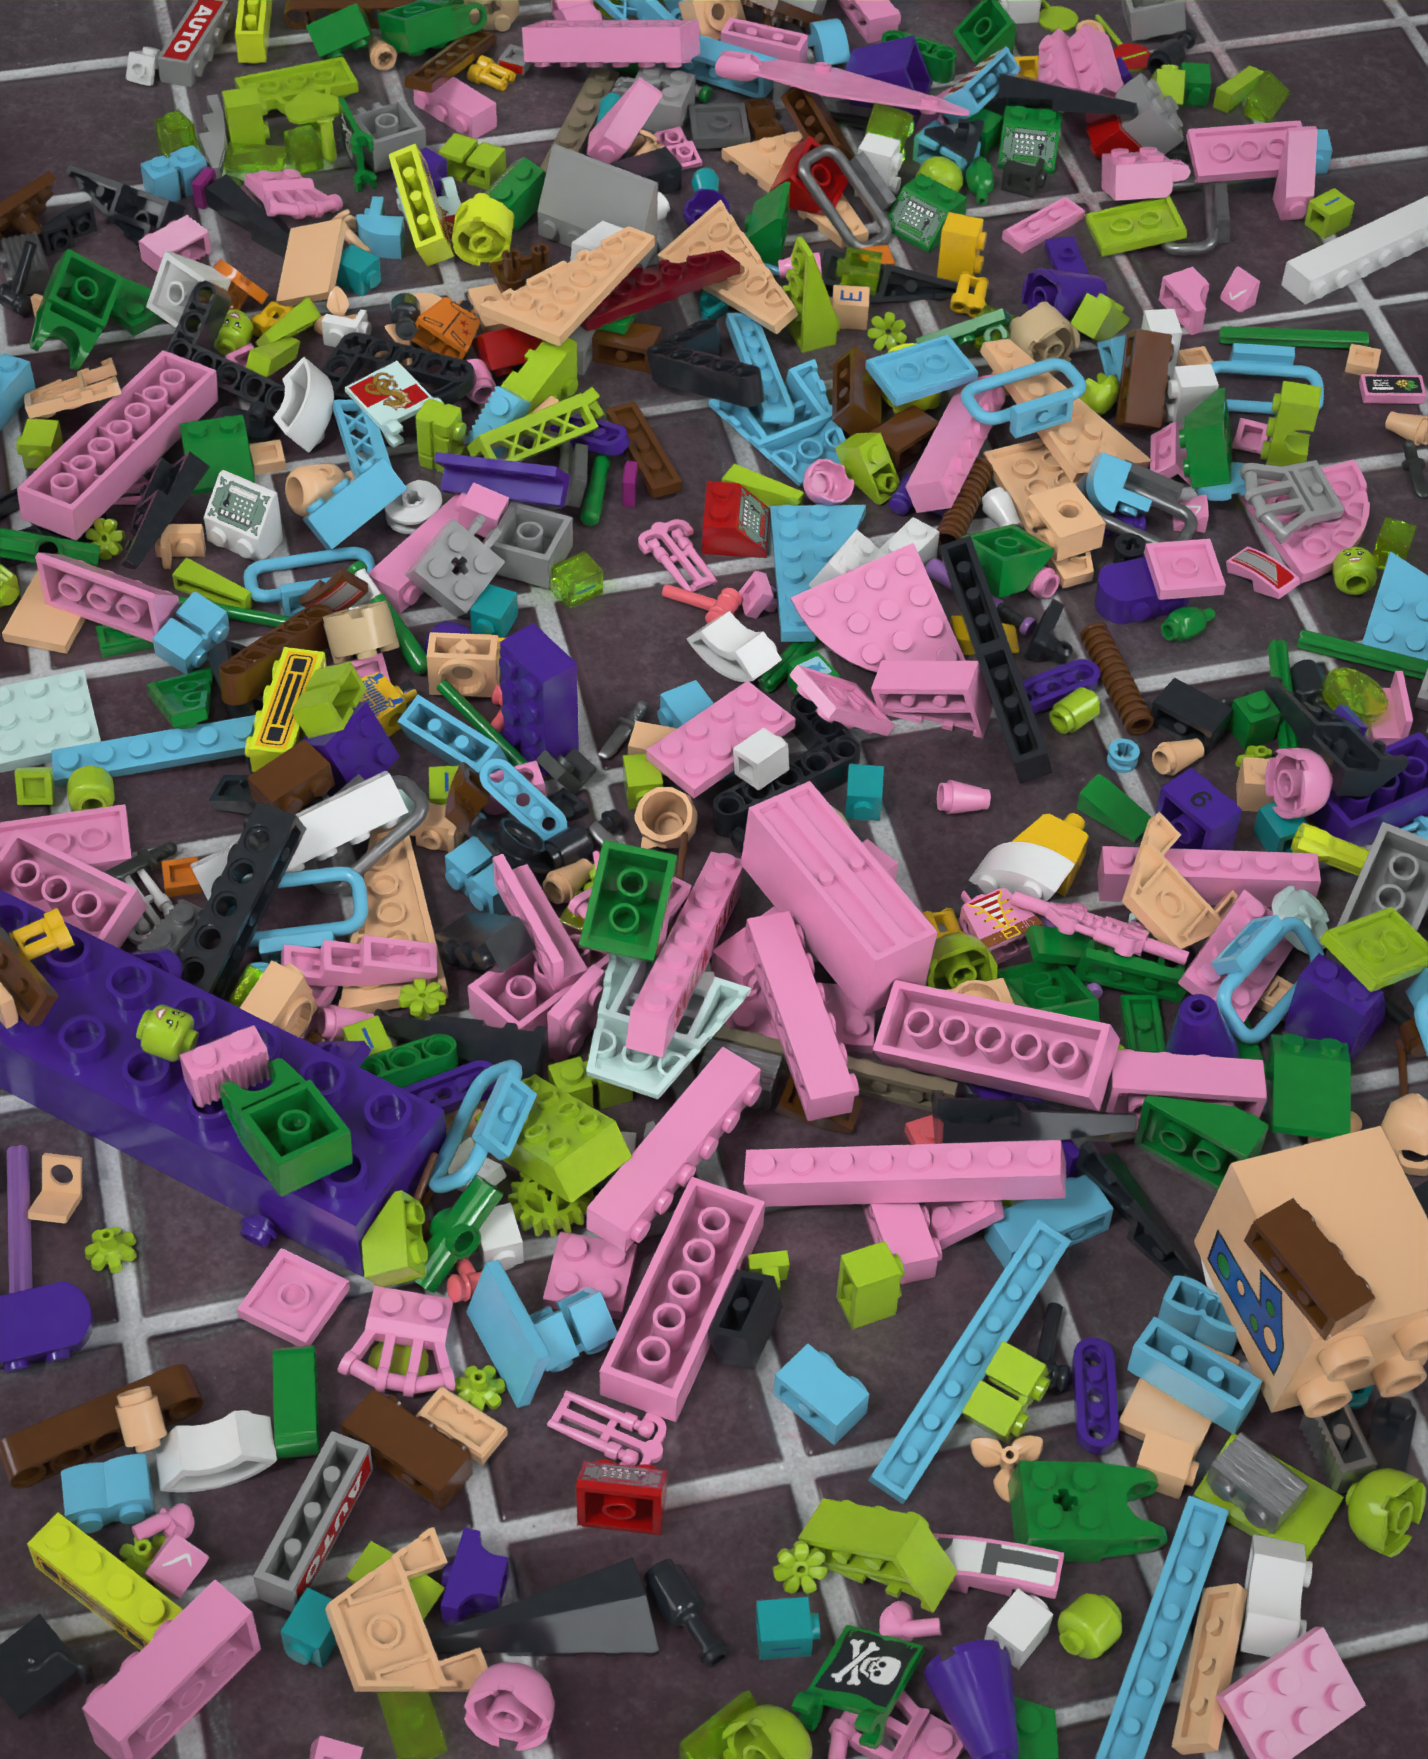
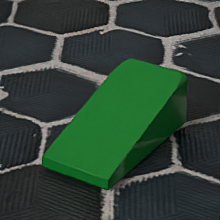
M1097 774L1079 794L1077 810L1133 843H1136L1145 833L1151 816L1104 776Z

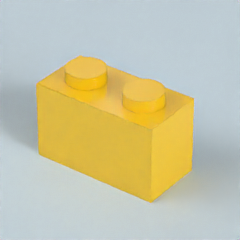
M948 213L941 234L937 278L958 282L961 272H969L972 276H975L976 273H981L984 256L980 255V250L984 249L987 232H982L984 219Z

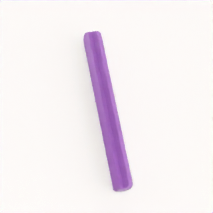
M24 1145L11 1146L7 1150L9 1293L33 1288L31 1219H28V1210L31 1207L30 1158L28 1148Z

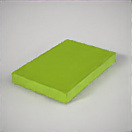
M1170 195L1166 198H1153L1085 214L1086 225L1101 257L1187 238V229Z
M1388 907L1329 929L1319 939L1370 992L1421 973L1424 968H1428V942L1393 907Z
M1231 1434L1219 1455L1237 1438V1434ZM1276 1458L1308 1483L1309 1488L1303 1502L1276 1532L1271 1534L1267 1528H1258L1251 1524L1240 1507L1235 1506L1232 1501H1224L1217 1497L1206 1481L1209 1471L1207 1472L1193 1497L1229 1510L1226 1521L1252 1537L1254 1534L1304 1544L1306 1561L1309 1559L1344 1498L1342 1495Z

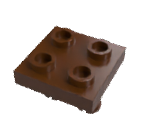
M539 243L540 252H538V246L534 244L531 247L532 255L521 256L519 250L511 249V258H509L508 249L502 252L503 260L490 263V273L500 292L502 293L510 288L516 291L527 285V279L554 266L550 259V246L546 243Z

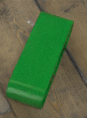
M889 30L882 34L881 43L913 35L898 30ZM914 36L932 81L941 84L952 82L955 77L956 50L950 46Z
M435 1034L370 1055L359 1068L397 1087L403 1088L457 1068V1044L452 1036Z
M315 1345L274 1348L273 1399L277 1459L318 1456L320 1446Z

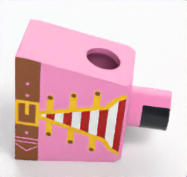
M973 884L967 887L961 894V899L965 903L961 907L959 925L961 930L981 940L989 948L997 964L1029 951L1030 948L1026 937L1027 929L1030 925L1043 926L1044 923L1033 912L1011 905L1013 894L1008 889L1000 888L985 895L979 885Z

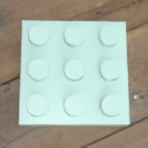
M84 669L0 686V773L16 770L17 767H31L52 762L51 750L101 742Z

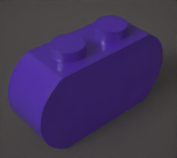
M1143 557L1104 566L1099 573L1094 603L1096 610L1102 617L1122 625L1169 615L1177 609L1187 607L1190 597L1159 600L1146 558Z
M61 1281L1 1295L0 1369H5L6 1374L16 1373L29 1369V1362L46 1359L47 1364L58 1363L70 1359L71 1352L81 1350L88 1342L94 1326L93 1311L83 1292L75 1285Z

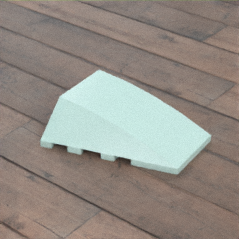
M609 954L586 1075L659 1099L751 993V988L715 977L708 992L696 988L664 1056L659 1057L626 1048L630 1010L649 975L646 972V961Z

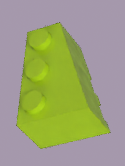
M567 338L559 347L543 340L535 351L529 349L524 357L528 361L518 373L512 371L501 385V387L512 390L532 403L525 416L531 414L550 396L558 399L559 402L573 396L578 389L577 342Z
M823 1498L798 1537L800 1541L807 1542L809 1551L819 1547L824 1552L826 1559L823 1563L828 1570L861 1584L865 1582L866 1578L887 1585L885 1589L886 1594L896 1598L902 1592L912 1595L921 1600L922 1603L920 1605L922 1609L932 1613L936 1610L958 1573L930 1531L928 1522L915 1512L902 1513L888 1510L882 1506L869 1507L855 1504L849 1500L841 1502Z

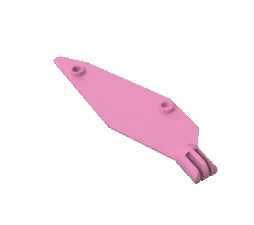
M723 51L715 65L716 74L725 79L749 82L759 76L824 96L919 109L921 113L927 115H934L936 112L968 116L970 113L969 110L941 98L834 68L826 62H816L815 65L785 60L761 62L752 53Z

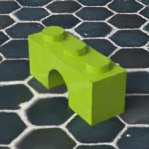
M1283 381L1281 393H1274L1271 412L1276 414L1275 418H1268L1266 436H1270V440L1263 441L1260 459L1266 460L1265 465L1283 467L1306 462L1310 434L1295 431L1305 430L1314 432L1320 408L1321 386Z

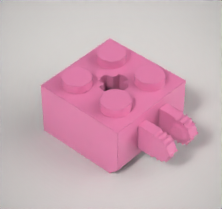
M1141 147L1139 152H1129L1128 149L1117 148L1112 149L1111 154H1102L1101 189L1114 200L1166 198L1172 192L1173 182L1186 181L1191 171L1189 166L1183 161L1169 159L1164 153L1157 151L1155 147Z

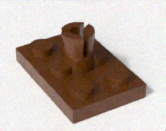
M742 0L741 3L764 13L762 25L780 29L784 21L807 29L811 22L822 21L823 16L811 13L782 0Z
M50 171L0 202V242L4 235L10 231L12 233L17 232L20 235L32 234L34 231L42 239L41 228L43 226L36 219L47 210L46 203L54 194L52 190L57 179Z

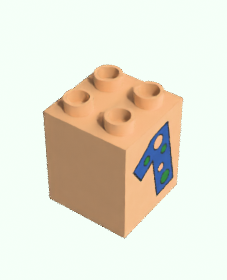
M1382 1127L1365 1129L1231 1163L1194 1243L1214 1288L1220 1297L1229 1321L1236 1330V1336L1254 1376L1262 1380L1260 1389L1271 1413L1301 1405L1307 1417L1316 1418L1335 1412L1348 1404L1352 1399L1350 1391L1376 1385L1382 1397H1393L1406 1393L1423 1383L1427 1378L1423 1366L1428 1360V1218ZM1292 1198L1297 1201L1302 1209L1311 1213L1320 1231L1330 1242L1339 1247L1344 1260L1357 1275L1367 1281L1372 1294L1376 1297L1364 1318L1326 1341L1323 1340L1244 1242L1254 1220Z

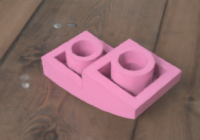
M681 127L654 133L658 138L656 144L667 147L682 165V170L702 166V160L693 141H687Z

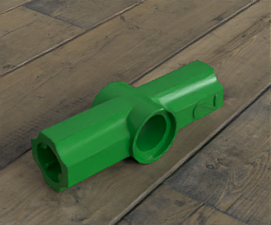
M0 528V557L36 563L35 556L39 553L40 545L45 541H51L56 544L58 554L82 560L87 564L98 567L101 545Z
M476 1174L454 1206L443 1209L434 1216L429 1226V1233L432 1237L426 1244L428 1250V1261L425 1262L426 1277L413 1280L414 1282L434 1293L456 1261L469 1257L477 1250L481 1241L479 1229L503 1197L501 1190Z

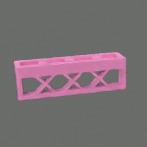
M503 854L493 857L494 885L511 916L521 919L536 947L532 953L552 989L557 991L575 984L588 969L528 864L511 869Z

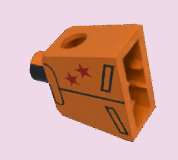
M443 297L417 318L415 322L417 333L411 341L424 350L463 360L480 325V320L473 315L474 307L470 302L461 300L457 304L450 298Z

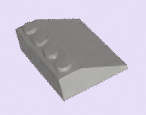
M554 144L551 149L538 208V235L572 248L573 241L601 221L621 228L630 226L655 236V246L638 263L642 264L644 269L657 255L658 182Z

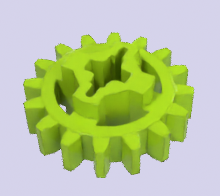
M522 1172L519 1173L521 1182L511 1183L513 1193L508 1195V1199L512 1205L516 1222L520 1221L524 1231L534 1227L535 1236L538 1237L544 1230H549L551 1237H556L557 1229L561 1228L566 1233H571L570 1224L583 1225L585 1223L583 1214H587V1207L595 1199L592 1187L574 1202L569 1203Z

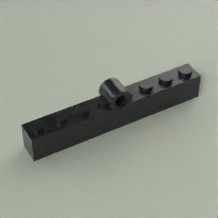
M971 535L940 545L939 549L975 657L979 662L987 692L1019 784L1052 774L1048 752Z

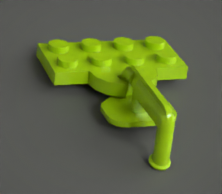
M344 57L235 78L236 89L256 86L259 98H265L267 112L272 109H278L281 113L285 114L289 122L307 124L324 158L329 164L335 162L337 152L332 122L335 117L340 116L338 98L347 97L352 93L359 92L358 81Z

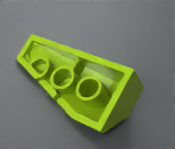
M802 236L796 237L791 255L793 269L786 272L789 284L783 286L782 289L798 313V316L786 327L801 352L804 353L836 345L840 322L838 316L834 313L814 254Z

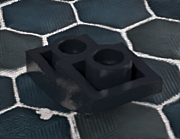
M89 201L67 209L41 228L47 256L75 247V238L97 231L94 209Z

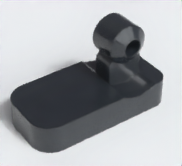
M253 401L248 410L224 406L218 409L213 419L226 416L243 415L248 443L252 444L273 441L279 431V426L273 419L274 416L266 415L268 408L261 401Z
M1054 598L1051 600L1024 654L1025 657L1036 662L1041 653L1052 657L1057 663L1063 664L1067 662L1073 653L1072 646L1068 642L1059 641L1050 635L1058 622L1065 604Z
M1393 1396L1389 1399L1379 1398L1376 1401L1367 1436V1443L1378 1463L1375 1466V1470L1391 1468L1402 1472L1406 1470L1417 1411L1412 1406L1410 1399Z

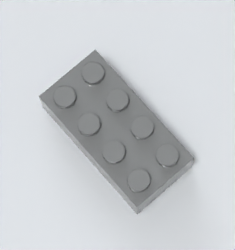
M1382 822L1337 926L1388 907H1393L1418 931L1428 907V839ZM1327 949L1325 957L1342 966V963ZM1395 983L1386 987L1393 989Z

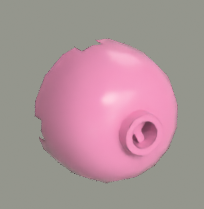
M1278 749L1275 751L1278 753L1276 758L1269 759L1265 772L1267 797H1274L1277 805L1272 807L1274 812L1286 819L1303 818L1314 814L1326 804L1331 792L1333 778L1329 767L1319 754L1310 749Z
M501 1662L491 1665L475 1679L469 1690L464 1706L467 1710L464 1718L466 1725L477 1737L490 1745L499 1747V1738L519 1742L515 1750L524 1751L538 1747L547 1739L554 1715L555 1701L550 1684L542 1674L523 1663Z

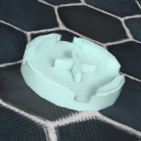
M1288 886L1276 894L1272 902L1273 915H1278L1281 920L1285 917L1301 919L1310 928L1322 949H1325L1326 947L1319 939L1328 930L1326 923L1330 920L1319 900L1302 888L1298 891L1295 890V886ZM1292 931L1288 932L1285 938L1298 950L1308 954L1297 935Z

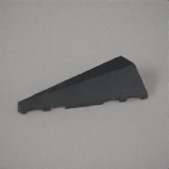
M1010 72L1000 73L999 97H1007V106L1052 109V111L1138 115V106L1135 102Z
M225 174L206 187L209 208L249 229L254 242L285 258L290 229L278 215L276 217L267 216L263 202L244 185L243 180Z
M829 248L824 250L821 261L822 279L829 297H833L834 285L870 287L869 303L951 299L952 295L956 293L958 286L954 282L891 264L878 263Z
M189 451L173 465L161 458L146 470L144 477L149 482L148 485L144 484L140 489L142 498L136 504L129 530L134 535V539L126 543L125 549L128 552L121 561V565L125 568H138L210 468L208 464Z
M1268 676L1265 686L1266 692L1304 748L1316 752L1324 759L1332 774V789L1337 796H1369L1407 768L1409 759L1406 756H1392L1385 751L1386 744L1382 741L1375 740L1374 743H1371L1360 734L1361 728L1323 704L1312 706L1305 701V693L1297 690L1293 694L1282 685L1281 678Z
M633 1557L429 1634L436 1656H438L439 1652L465 1653L477 1648H481L482 1653H507L508 1656H576L577 1653H605L606 1656H619L620 1653H645L646 1656L659 1655L647 1596Z

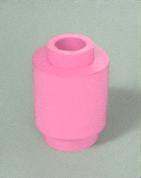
M480 359L467 360L473 365L477 377L476 385L467 394V397L476 404L488 403V398L492 397L491 392H495L494 387H496V384L484 361Z

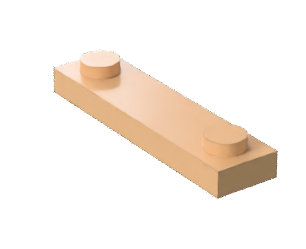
M1238 1583L1203 1588L1172 1747L1182 1755L1218 1751L1225 1713L1215 1696L1231 1684L1248 1592Z

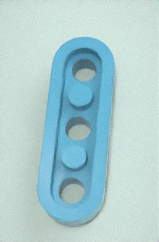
M492 758L482 765L479 773L482 786L521 823L536 832L543 841L567 828V820L563 812L507 760ZM494 769H500L504 772V777L499 782H495L490 778V774ZM521 793H526L530 797L529 803L525 806H520L516 802L517 796ZM547 817H552L555 820V826L550 830L542 827V822Z

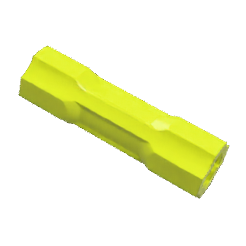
M1302 823L1298 827L1291 844L1292 853L1317 854L1318 862L1326 863L1357 876L1360 875L1370 852L1366 848L1334 837L1327 831L1306 823Z

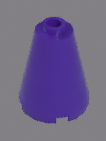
M1048 268L1034 269L1033 273H1029L1026 276L1022 286V303L1027 304L1029 310L1041 302H1048L1067 320L1075 316L1087 293L1096 298L1099 293L1105 296L1108 293L1107 285L1100 276Z
M1195 994L1185 998L1179 1007L1165 1052L1195 1056L1204 1054L1210 1057L1240 1059L1238 1045L1216 1002L1211 997L1203 994Z
M976 1640L952 1647L954 1656L942 1661L940 1654L934 1657L925 1667L924 1677L926 1683L971 1759H1017L1019 1757L1011 1656L1008 1648L1005 1646L1004 1649H1001L999 1642L995 1640Z

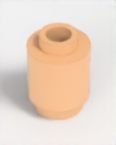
M150 1386L131 1389L117 1395L119 1405L115 1408L125 1446H135L136 1452H144L160 1446V1438L166 1436L167 1432L157 1395H152Z

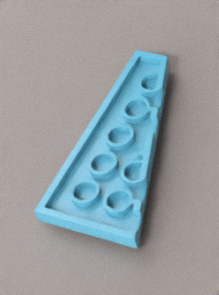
M816 504L770 506L781 642L815 641L816 635L802 621L790 598L811 589L809 583L855 530H859V525L865 517L866 505L825 506Z
M1390 551L1362 644L1428 660V575Z

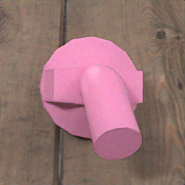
M178 1503L172 1508L162 1507L159 1514L132 1526V1531L137 1541L151 1537L161 1531L166 1539L173 1534H178L182 1538L187 1539L193 1532L195 1521L190 1506Z
M896 1601L881 1614L880 1634L908 1642L918 1637L941 1635L940 1618L913 1620L911 1605L905 1601Z

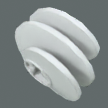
M416 480L406 485L408 489L385 507L387 524L393 530L402 534H412L442 507L441 492L437 486L428 481Z

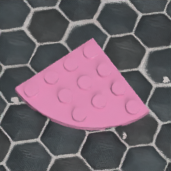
M1354 460L1321 468L1345 509L1342 516L1337 519L1314 523L1311 527L1305 525L1292 534L1283 544H1280L1275 539L1276 535L1264 523H1259L1256 520L1254 507L1246 502L1244 496H1240L1241 501L1288 567L1300 578V583L1313 580L1333 570L1332 565L1337 554L1346 548L1357 547L1363 537L1369 517L1370 502H1368L1366 493V480ZM1271 481V482L1259 484L1258 486L1267 485V484H1272V483H1277V482H1280V481ZM1286 494L1264 500L1266 504L1290 500V498ZM1295 512L1276 517L1286 526L1297 518L1299 514Z
M914 543L790 598L802 621L822 643L836 655L862 669L877 673L881 661H966Z

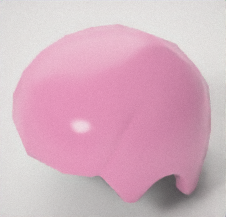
M818 459L806 468L803 487L807 497L815 504L825 506L839 505L852 495L854 480L847 477L844 465L834 463L829 459Z

